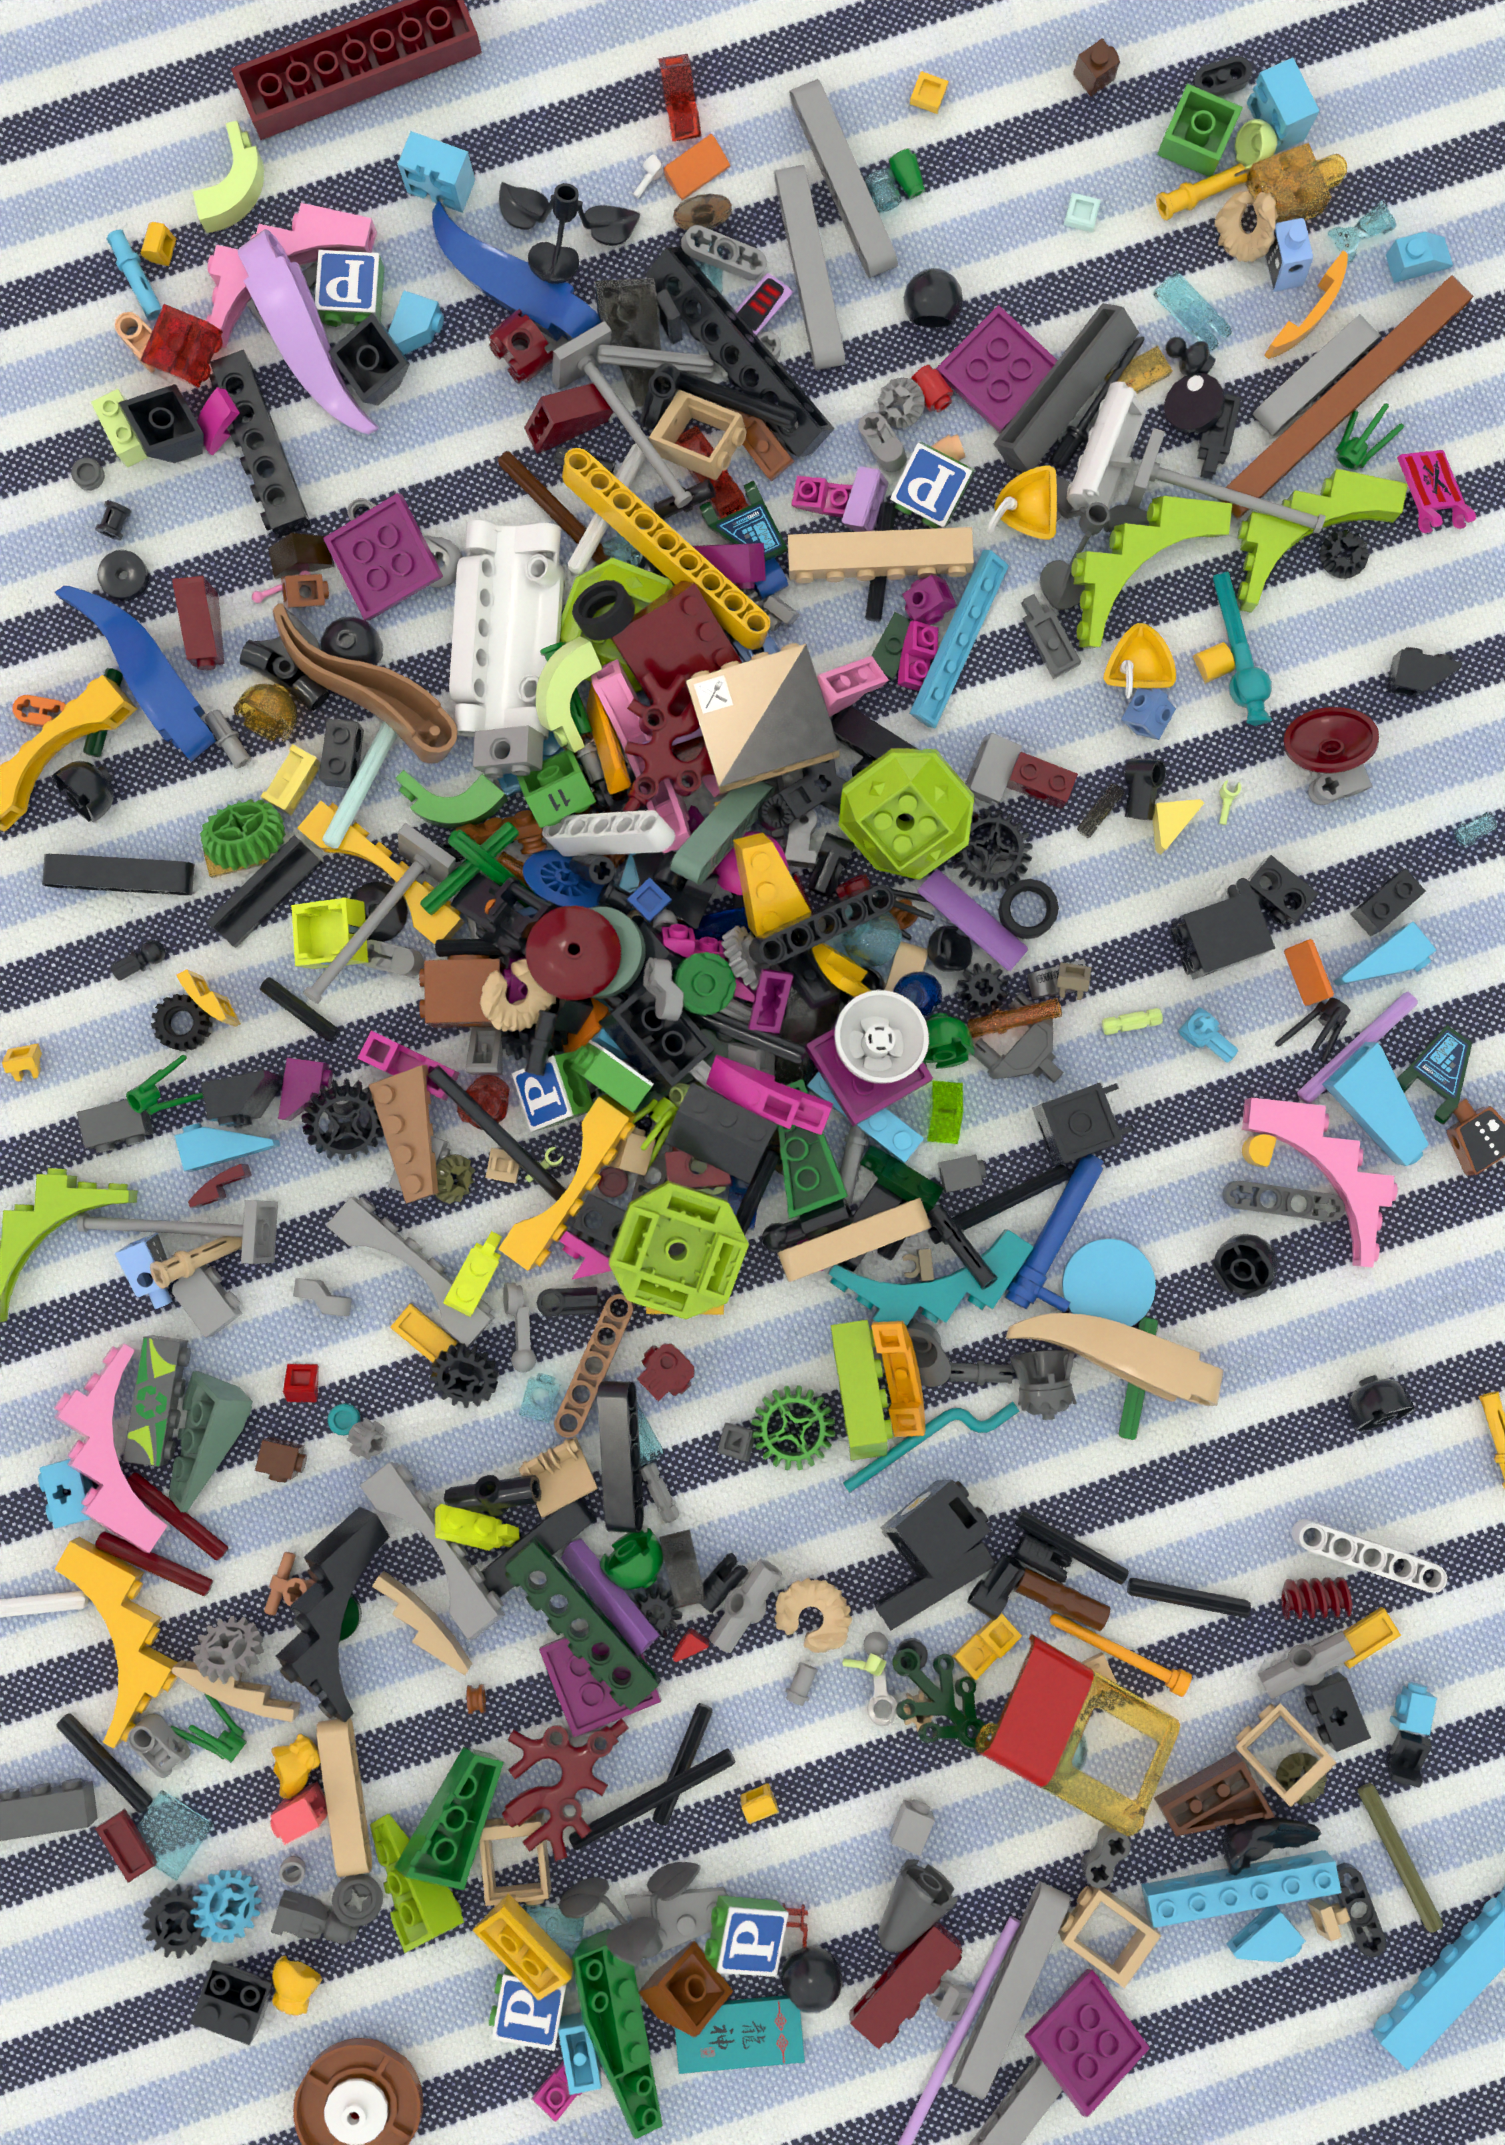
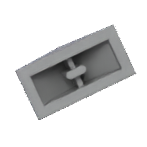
M472 1027L466 1072L471 1075H502L503 1049L501 1029L498 1030L495 1027Z

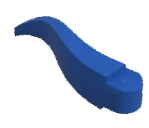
M440 201L437 202L432 210V222L442 251L457 270L490 299L511 313L518 309L522 310L523 314L521 316L526 314L541 332L556 342L561 337L571 341L603 322V319L594 309L573 294L574 287L567 282L551 284L542 281L531 271L528 262L479 241L459 228L450 219Z
M64 585L54 592L58 598L90 619L106 637L131 692L148 719L166 742L171 741L177 749H181L190 762L194 761L216 742L217 739L200 718L205 714L204 710L177 675L154 639L135 618L110 601L75 587Z

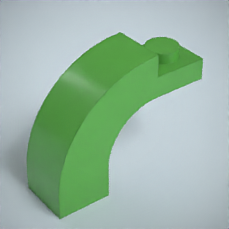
M405 770L395 778L401 785L399 792L411 802L417 799L410 809L424 821L442 828L456 829L468 823L473 825L482 823L493 816L508 801L505 793L483 774L464 793L454 797H439L430 793Z

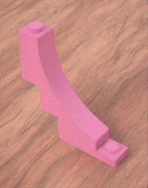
M872 656L817 676L829 717L854 704L865 693L881 688L889 681ZM715 775L702 777V781L714 798L727 793H720Z

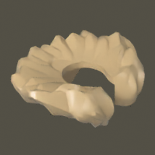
M1249 191L1235 193L1225 203L1215 218L1214 226L1217 228V232L1221 234L1218 242L1219 246H1224L1225 252L1229 253L1232 257H1236L1238 261L1254 262L1257 258L1264 257L1276 239L1274 230L1278 215L1274 197L1270 193L1260 192L1254 200L1253 195ZM1247 204H1253L1257 215L1256 228L1250 234L1246 233L1241 225L1242 215L1246 210Z
M526 959L511 964L512 973L527 986L528 993L526 998L510 1004L505 996L507 982L498 971L491 972L482 987L483 993L480 997L482 1011L485 1017L492 1022L493 1026L498 1030L502 1029L503 1032L507 1030L511 1032L516 1030L522 1031L524 1028H531L533 1024L537 1023L539 1010L549 1011L551 1005L556 1004V997L548 994L534 981L528 969Z
M809 1577L803 1581L797 1580L785 1592H780L776 1602L777 1614L774 1617L777 1623L776 1628L784 1630L786 1635L794 1634L798 1629L800 1612L806 1607H816L823 1614V1623L817 1630L806 1633L803 1644L804 1648H808L815 1653L838 1649L845 1644L848 1638V1627L852 1622V1617L849 1615L850 1606L846 1605L847 1599L842 1597L841 1590L836 1589L834 1585L828 1584L826 1580L819 1581L815 1579L811 1581Z

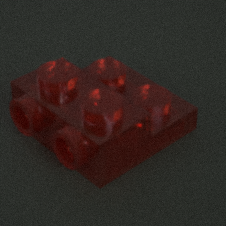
M163 304L140 361L199 388L201 383L210 376L211 369L209 364L213 354L219 352L222 348L223 340L221 335L223 331L208 321Z

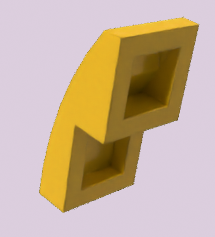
M1001 1613L996 1620L991 1619L952 1655V1658L973 1680H977L997 1658H1002L1022 1635Z

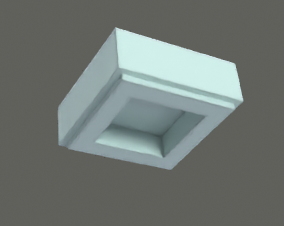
M1072 192L1064 226L1093 232L1101 200Z

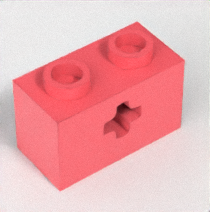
M316 1781L303 1788L302 1791L290 1799L284 1798L270 1815L272 1831L277 1838L281 1837L284 1845L318 1828L328 1815L326 1799L318 1782Z

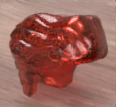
M482 1075L467 1088L466 1092L498 1123L507 1116L510 1089L502 1079L494 1075ZM457 1105V1113L460 1119L463 1122H469L472 1126L481 1129Z

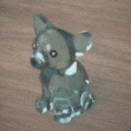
M1382 200L1371 212L1364 215L1354 227L1333 228L1328 231V236L1335 239V245L1339 251L1342 252L1344 250L1348 253V265L1355 259L1356 250L1361 240L1371 238L1380 233L1385 235L1397 228L1393 215Z

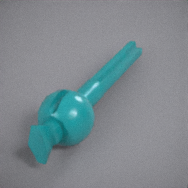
M1229 572L1216 574L1213 576V582L1237 671L1231 677L1229 694L1238 706L1247 708L1248 716L1246 722L1248 724L1257 726L1269 723L1272 719L1265 711L1264 702L1271 695L1272 681L1266 671L1254 666Z

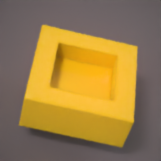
M921 71L910 97V104L938 114L949 81Z

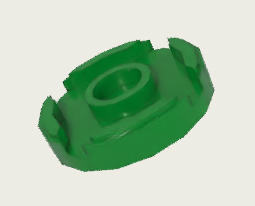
M703 952L692 954L681 961L675 970L673 983L683 992V1008L690 1013L710 1015L728 1006L734 997L736 980L733 976L732 968L726 960L717 954Z

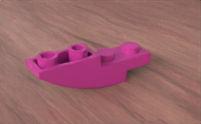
M716 1054L706 1082L709 1087L733 1103L788 1129L793 1124L822 1135L833 1103L775 1082L776 1076Z

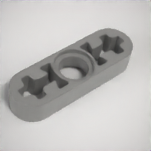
M694 225L690 227L681 239L682 249L689 257L746 280L757 279L766 269V257L759 249L703 226ZM694 236L698 238V243L701 244L699 247L694 246L695 241L692 239ZM718 246L728 248L731 253L730 260H724L718 255ZM749 259L753 260L754 270L750 268Z

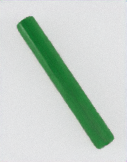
M506 822L481 847L495 858L519 836V831L512 823ZM466 859L423 898L420 905L428 914L433 915L481 870Z
M462 830L451 832L448 843L495 883L502 886L508 878L513 876L519 880L521 886L534 893L533 890ZM517 898V901L522 906H524L525 908L530 907L528 904Z
M1143 1317L1139 1322L1138 1329L1156 1336L1158 1320ZM1129 1382L1118 1435L1124 1439L1135 1440L1138 1434L1146 1391Z

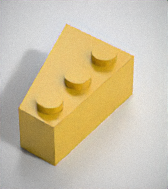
M764 833L733 840L748 928L756 937L811 912L773 842Z

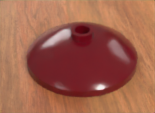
M1326 707L1309 711L1296 718L1288 726L1284 734V749L1287 756L1304 769L1324 774L1346 772L1362 765L1375 754L1379 745V731L1374 721L1357 710L1343 707Z
M563 906L548 912L534 925L526 944V961L534 981L548 994L564 1000H584L599 994L613 981L621 961V945L614 927L603 915L583 906ZM570 945H577L580 948V952L577 955L569 954L567 949Z

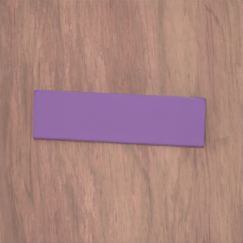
M940 870L934 871L918 888L917 891L921 896L1007 971H1011L1028 951V947Z
M582 1538L571 1542L565 1549L561 1560L635 1653L640 1656L660 1635L624 1590L608 1579L600 1567V1561Z

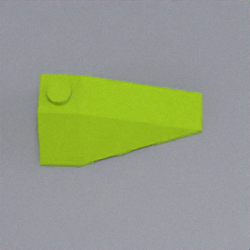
M388 1813L371 1823L370 1828L377 1859L386 1868L387 1881L383 1883L385 1893L392 1894L395 1910L390 1912L392 1923L404 1953L464 1923L460 1904L455 1900L452 1891L447 1886L407 1878L394 1867L410 1839Z

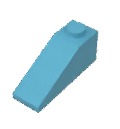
M1413 921L1401 927L1333 982L1339 986L1404 973L1412 969L1418 972L1432 961L1429 956L1437 950Z
M201 1123L183 1127L184 1133L174 1135L183 1169L187 1172L197 1171L281 1146L279 1140L202 1127Z

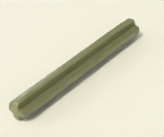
M1371 1783L1364 1784L1358 1788V1794L1425 1928L1430 1933L1440 1930L1443 1927V1922L1375 1786Z

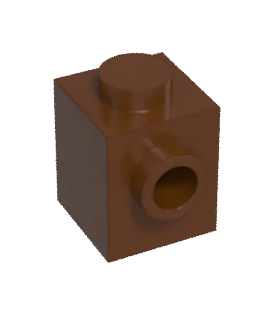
M1101 38L1078 55L1073 75L1090 97L1115 80L1120 64L1117 51L1112 46H1108L1104 39Z
M272 1437L263 1439L255 1471L269 1474L268 1479L286 1483L288 1479L298 1476V1472H303L307 1461V1455L303 1454L305 1445Z

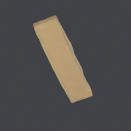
M383 1571L372 1587L399 1603L392 1615L418 1631L412 1643L463 1675H466L472 1662L456 1637L436 1613L416 1594Z
M181 1660L173 1666L172 1673L197 1690L227 1705L259 1716L293 1722L299 1715L300 1702L270 1698L271 1685L242 1682V1672L239 1673L240 1678L238 1681H235L233 1676H231L227 1683L223 1684L220 1678L212 1683L208 1676L203 1677L195 1662Z

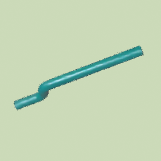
M1012 1401L987 1420L980 1421L969 1411L962 1408L946 1410L925 1425L924 1436L907 1437L887 1451L886 1456H880L843 1482L848 1492L851 1493L954 1420L962 1421L970 1430L977 1433H988L1020 1411Z

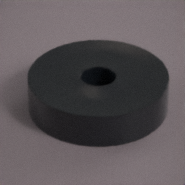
M113 551L102 559L98 567L97 577L101 588L116 600L129 601L139 597L145 591L149 582L147 566L139 556L131 551ZM127 571V577L120 580V573Z

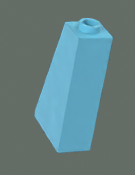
M1365 1042L1322 1085L1395 1164L1403 1166L1412 1165L1420 1160L1423 1156L1422 1151L1429 1144L1382 1047L1376 1042Z

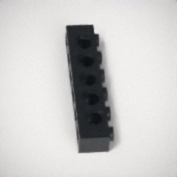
M244 349L210 361L213 373L209 374V378L214 390L217 387L226 389L240 413L232 422L234 428L229 430L236 448L241 446L244 456L240 457V462L246 475H252L255 484L250 485L256 502H262L265 512L260 513L265 528L267 531L272 529L277 538H281L312 526L253 366ZM244 386L240 393L231 394L235 387ZM246 414H254L250 421L242 422V418ZM264 441V445L260 449L252 450L255 442ZM269 468L275 469L272 476L268 478L262 477L265 470ZM285 496L282 504L278 506L272 505L276 497Z

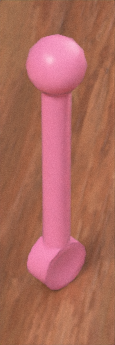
M302 571L299 575L311 574L308 571ZM282 584L263 592L255 591L252 594V600L255 603H261L265 597L282 591Z

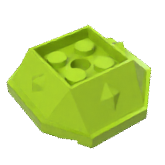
M611 558L575 578L561 616L560 642H566L567 644L579 636L591 641L601 666L618 659L635 693L643 691L611 638L600 641L591 640L586 637L572 615L573 605L577 597L591 585L604 580H615L623 585L635 605V615L671 589L673 584L668 578ZM615 602L600 608L592 618L599 617L608 612ZM591 676L584 679L592 682Z
M892 748L843 784L838 826L876 870L920 880L968 846L974 794L937 749ZM907 813L910 814L913 817V819H911L910 821H902L898 818V816Z
M667 1181L629 1202L608 1263L627 1301L686 1320L714 1307L717 1308L728 1303L749 1243L727 1200ZM677 1242L684 1244V1250L681 1254L671 1255L668 1253L672 1244Z

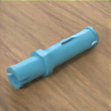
M123 230L110 232L106 240L117 258L116 265L120 271L124 272L147 320L151 321L160 318L164 310L140 266L141 259L139 255L133 252Z

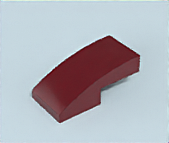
M236 1165L210 1179L188 1201L189 1207L199 1208L227 1198L223 1186L252 1176L249 1165Z

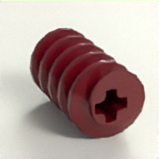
M1329 1577L1322 1579V1582L1317 1578H1312L1309 1583L1304 1578H1300L1297 1583L1292 1579H1287L1283 1585L1281 1604L1284 1619L1289 1620L1291 1611L1295 1612L1298 1620L1302 1619L1303 1610H1307L1309 1618L1314 1619L1317 1609H1319L1322 1618H1327L1328 1609H1332L1334 1617L1339 1618L1341 1608H1344L1347 1617L1351 1616V1593L1343 1577L1335 1578L1334 1582Z

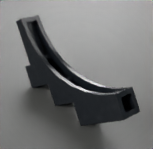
M358 1507L303 1557L310 1567L308 1574L315 1583L289 1606L296 1616L294 1623L301 1632L276 1655V1658L282 1665L279 1670L284 1678L290 1683L296 1681L305 1686L312 1695L319 1698L321 1702L318 1704V1707L328 1718L331 1719L334 1716L343 1722H346L354 1712L345 1696L339 1671L338 1648L341 1624L348 1600L359 1576L373 1555L390 1538L377 1514L362 1507Z

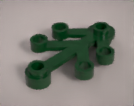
M906 1648L897 1652L892 1660L895 1672L901 1676H908L932 1701L915 1702L912 1699L900 1701L896 1706L898 1717L902 1720H909L915 1716H947L955 1726H938L933 1722L925 1723L918 1730L921 1741L931 1743L938 1739H958L960 1744L968 1749L980 1747L986 1739L987 1728L984 1722L976 1717L975 1681L971 1677L966 1676L958 1679L955 1683V1691L962 1697V1714L955 1706L952 1675L954 1660L949 1654H941L933 1660V1668L940 1678L939 1690L919 1669L920 1657L916 1651ZM901 1658L904 1659L907 1663L906 1669H904L901 1665ZM941 1659L945 1660L947 1664L946 1669L942 1668L940 1664ZM963 1682L967 1683L969 1687L968 1692L964 1691L962 1687ZM905 1704L910 1707V1715H907L904 1711ZM927 1727L932 1730V1738H929L926 1734ZM967 1727L973 1732L972 1738L967 1733Z

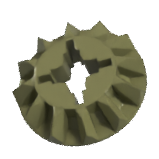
M452 1154L439 1162L436 1167L438 1193L435 1194L439 1200L451 1204L454 1201L461 1202L463 1195L470 1194L468 1187L471 1183L475 1182L471 1178L475 1172V1169L470 1166L471 1160L459 1154ZM450 1173L457 1175V1185L453 1184L454 1180L452 1179Z
M1293 1753L1284 1758L1279 1764L1276 1780L1288 1791L1296 1783L1292 1779L1300 1777L1302 1766L1304 1773H1306L1319 1760L1308 1753ZM1326 1774L1296 1803L1300 1805L1309 1802L1315 1803L1316 1798L1324 1794V1787L1328 1781Z

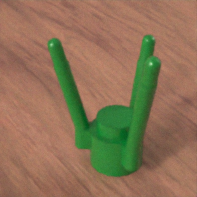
M1388 403L1383 404L1360 438L1353 437L1352 440H1349L1358 416L1357 410L1352 412L1343 438L1335 449L1338 452L1336 458L1339 463L1351 470H1357L1358 467L1364 468L1369 459L1404 428L1402 423L1399 424L1367 452L1368 445L1366 440L1389 408Z
M181 1055L163 1070L159 1069L142 1084L126 1093L127 1101L135 1112L142 1113L146 1110L149 1115H153L159 1110L203 1099V1093L201 1092L157 1104L160 1092L155 1084L187 1059L186 1055Z
M204 1693L231 1732L229 1733L224 1730L217 1739L202 1729L190 1725L189 1730L200 1737L198 1738L174 1726L170 1727L179 1737L232 1763L247 1742L241 1738L244 1730L234 1723L215 1698Z

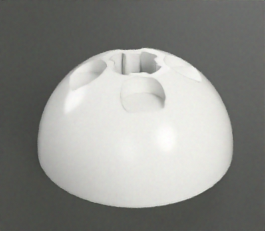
M885 990L863 993L852 999L844 1007L837 1020L835 1045L838 1055L850 1072L865 1081L884 1084L902 1080L919 1067L927 1053L929 1034L925 1019L910 1000L897 993Z

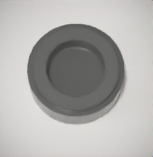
M86 457L77 460L71 470L74 482L84 490H95L104 481L103 468L92 458Z

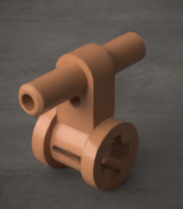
M284 1552L277 1574L272 1576L269 1585L271 1592L264 1609L266 1614L276 1615L282 1595L286 1604L290 1606L315 1583L312 1579H289L296 1558L293 1553Z

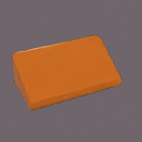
M710 134L664 167V177L683 201L728 169L730 163L713 134Z
M1312 939L1284 950L1285 957L1305 1006L1333 997L1334 992Z
M591 998L594 1008L577 1035L568 1033V1044L563 1045L564 1053L576 1051L582 1045L585 1047L588 1041L599 1032L602 1026L598 1022L609 1012L607 1006L595 998Z

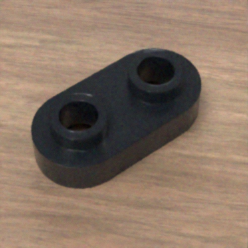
M1233 56L1210 63L1196 71L1192 86L1218 97L1236 92L1247 86L1252 75V66L1242 56ZM1231 74L1238 75L1239 79H1233ZM1202 83L1210 84L1211 88L1204 87Z

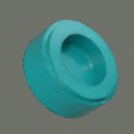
M347 1403L335 1406L328 1415L329 1428L337 1435H348L352 1426L360 1422V1413L357 1408Z

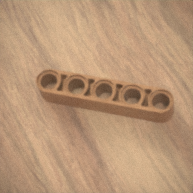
M623 1293L615 1294L607 1300L555 1417V1430L562 1437H574L583 1428L596 1399L599 1384L601 1381H604L633 1315L634 1303L627 1301ZM623 1299L628 1304L626 1315L617 1316L613 1313L611 1306L614 1300ZM602 1328H611L615 1332L616 1338L614 1343L607 1345L601 1342L599 1332ZM596 1356L603 1362L601 1372L592 1373L588 1370L586 1363L589 1357ZM578 1385L586 1386L590 1390L589 1400L584 1402L577 1400L574 1396L575 1387ZM565 1414L575 1416L578 1422L577 1428L574 1430L565 1429L561 1423L562 1416Z

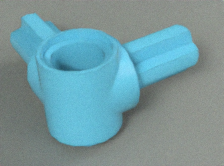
M1200 1007L1192 1013L1178 1030L1179 1034L1191 1045L1197 1048H1203L1206 1045L1224 1062L1228 1063L1238 1052V1049L1217 1032L1220 1028L1219 1022Z

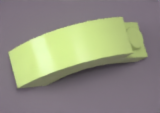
M238 121L226 123L233 152L231 171L219 184L192 191L199 221L206 233L219 231L239 222L252 210L262 191L264 183L263 160L257 147H252L248 131L242 132Z
M580 636L562 646L550 657L541 672L536 689V710L541 726L553 731L558 744L574 753L584 748L585 745L571 717V696L581 681L603 669L591 641Z

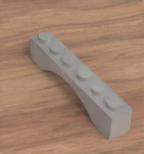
M350 1197L326 1226L349 1246H365L383 1250L410 1265L425 1280L434 1294L441 1313L443 1328L458 1341L465 1343L466 1347L471 1346L495 1318L490 1314L493 1309L484 1300L480 1299L472 1316L469 1317L443 1304L456 1277L451 1280L443 1273L446 1268L433 1257L430 1260L420 1253L422 1247L410 1237L406 1240L397 1233L399 1227L390 1219L384 1217L382 1220L373 1213L376 1208L367 1199L361 1197L358 1200L356 1197Z
M389 1462L363 1482L360 1487L377 1511L392 1514L407 1521L418 1529L433 1545L443 1563L448 1579L450 1594L449 1614L467 1640L476 1639L505 1616L501 1609L504 1606L503 1602L494 1591L489 1592L483 1584L485 1577L475 1565L470 1566L464 1557L467 1555V1552L462 1544L435 1537V1515L429 1508L431 1504L430 1499L423 1490H417L412 1484L413 1475L404 1464L399 1465L398 1463Z

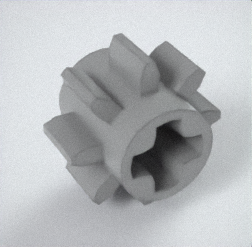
M367 1418L363 1422L356 1423L348 1434L347 1441L353 1444L349 1451L357 1457L363 1456L367 1460H370L371 1456L380 1454L387 1440V1437L381 1434L385 1427L377 1421L371 1422Z

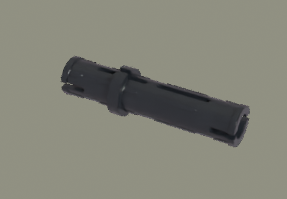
M942 1204L927 1213V1217L942 1235V1242L951 1247L981 1286L980 1288L984 1290L995 1283L998 1279L997 1275L993 1273L963 1234V1227L956 1225Z

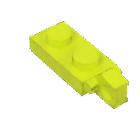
M491 1231L484 1245L476 1242L474 1248H471L443 1304L469 1317L472 1316L499 1264L501 1255L496 1253L495 1250L502 1236Z
M439 1504L435 1508L436 1538L488 1551L493 1548H501V1546L512 1547V1544L519 1540V1528L510 1524H502V1520L496 1519V1517L444 1504Z

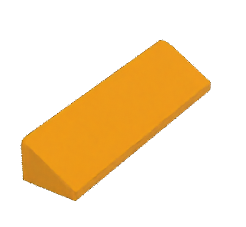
M591 683L586 711L590 726L593 729L592 733L608 792L611 795L629 788L631 782L617 733Z

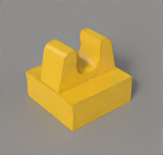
M39 1044L8 1049L2 1061L5 1073H11L15 1081L19 1082L22 1081L24 1076L22 1070L27 1069L32 1073L33 1079L38 1078L41 1071L40 1057L42 1055Z

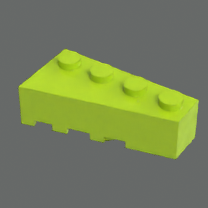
M868 1320L831 1325L836 1369L839 1376L840 1396L844 1408L845 1429L849 1439L850 1461L886 1456L888 1450L887 1439H892L893 1434L890 1419L884 1420L882 1408H888L885 1389L879 1390L877 1378L883 1377L880 1358L874 1359L872 1348L876 1347L873 1331L869 1329Z

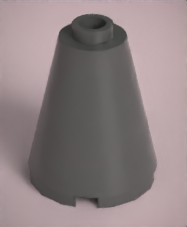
M908 1859L901 1867L877 1931L880 1944L889 1952H903L953 1909L958 1901L957 1896L954 1898L952 1896V1892L955 1889L949 1880L929 1864L925 1869L918 1866L917 1863L920 1860Z

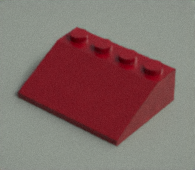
M680 581L636 613L630 624L622 632L611 638L649 701L652 696L643 683L642 678L651 672L660 686L666 689L677 674L689 680L692 679L693 674L707 670L709 673L721 670V666L733 661H738L739 664L742 663L696 584L686 581ZM687 683L670 707V712L674 716L680 715L691 700Z

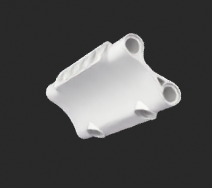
M482 520L467 522L465 541L467 556L460 558L457 564L449 682L451 698L455 703H458L455 705L454 722L456 723L458 736L474 737L475 731L529 725L544 734V740L548 739L549 730L541 726L537 715L536 689L541 672L547 663L545 656L540 654V650L560 642L565 572L562 565L559 564L561 527L556 524L536 523L521 526H499Z

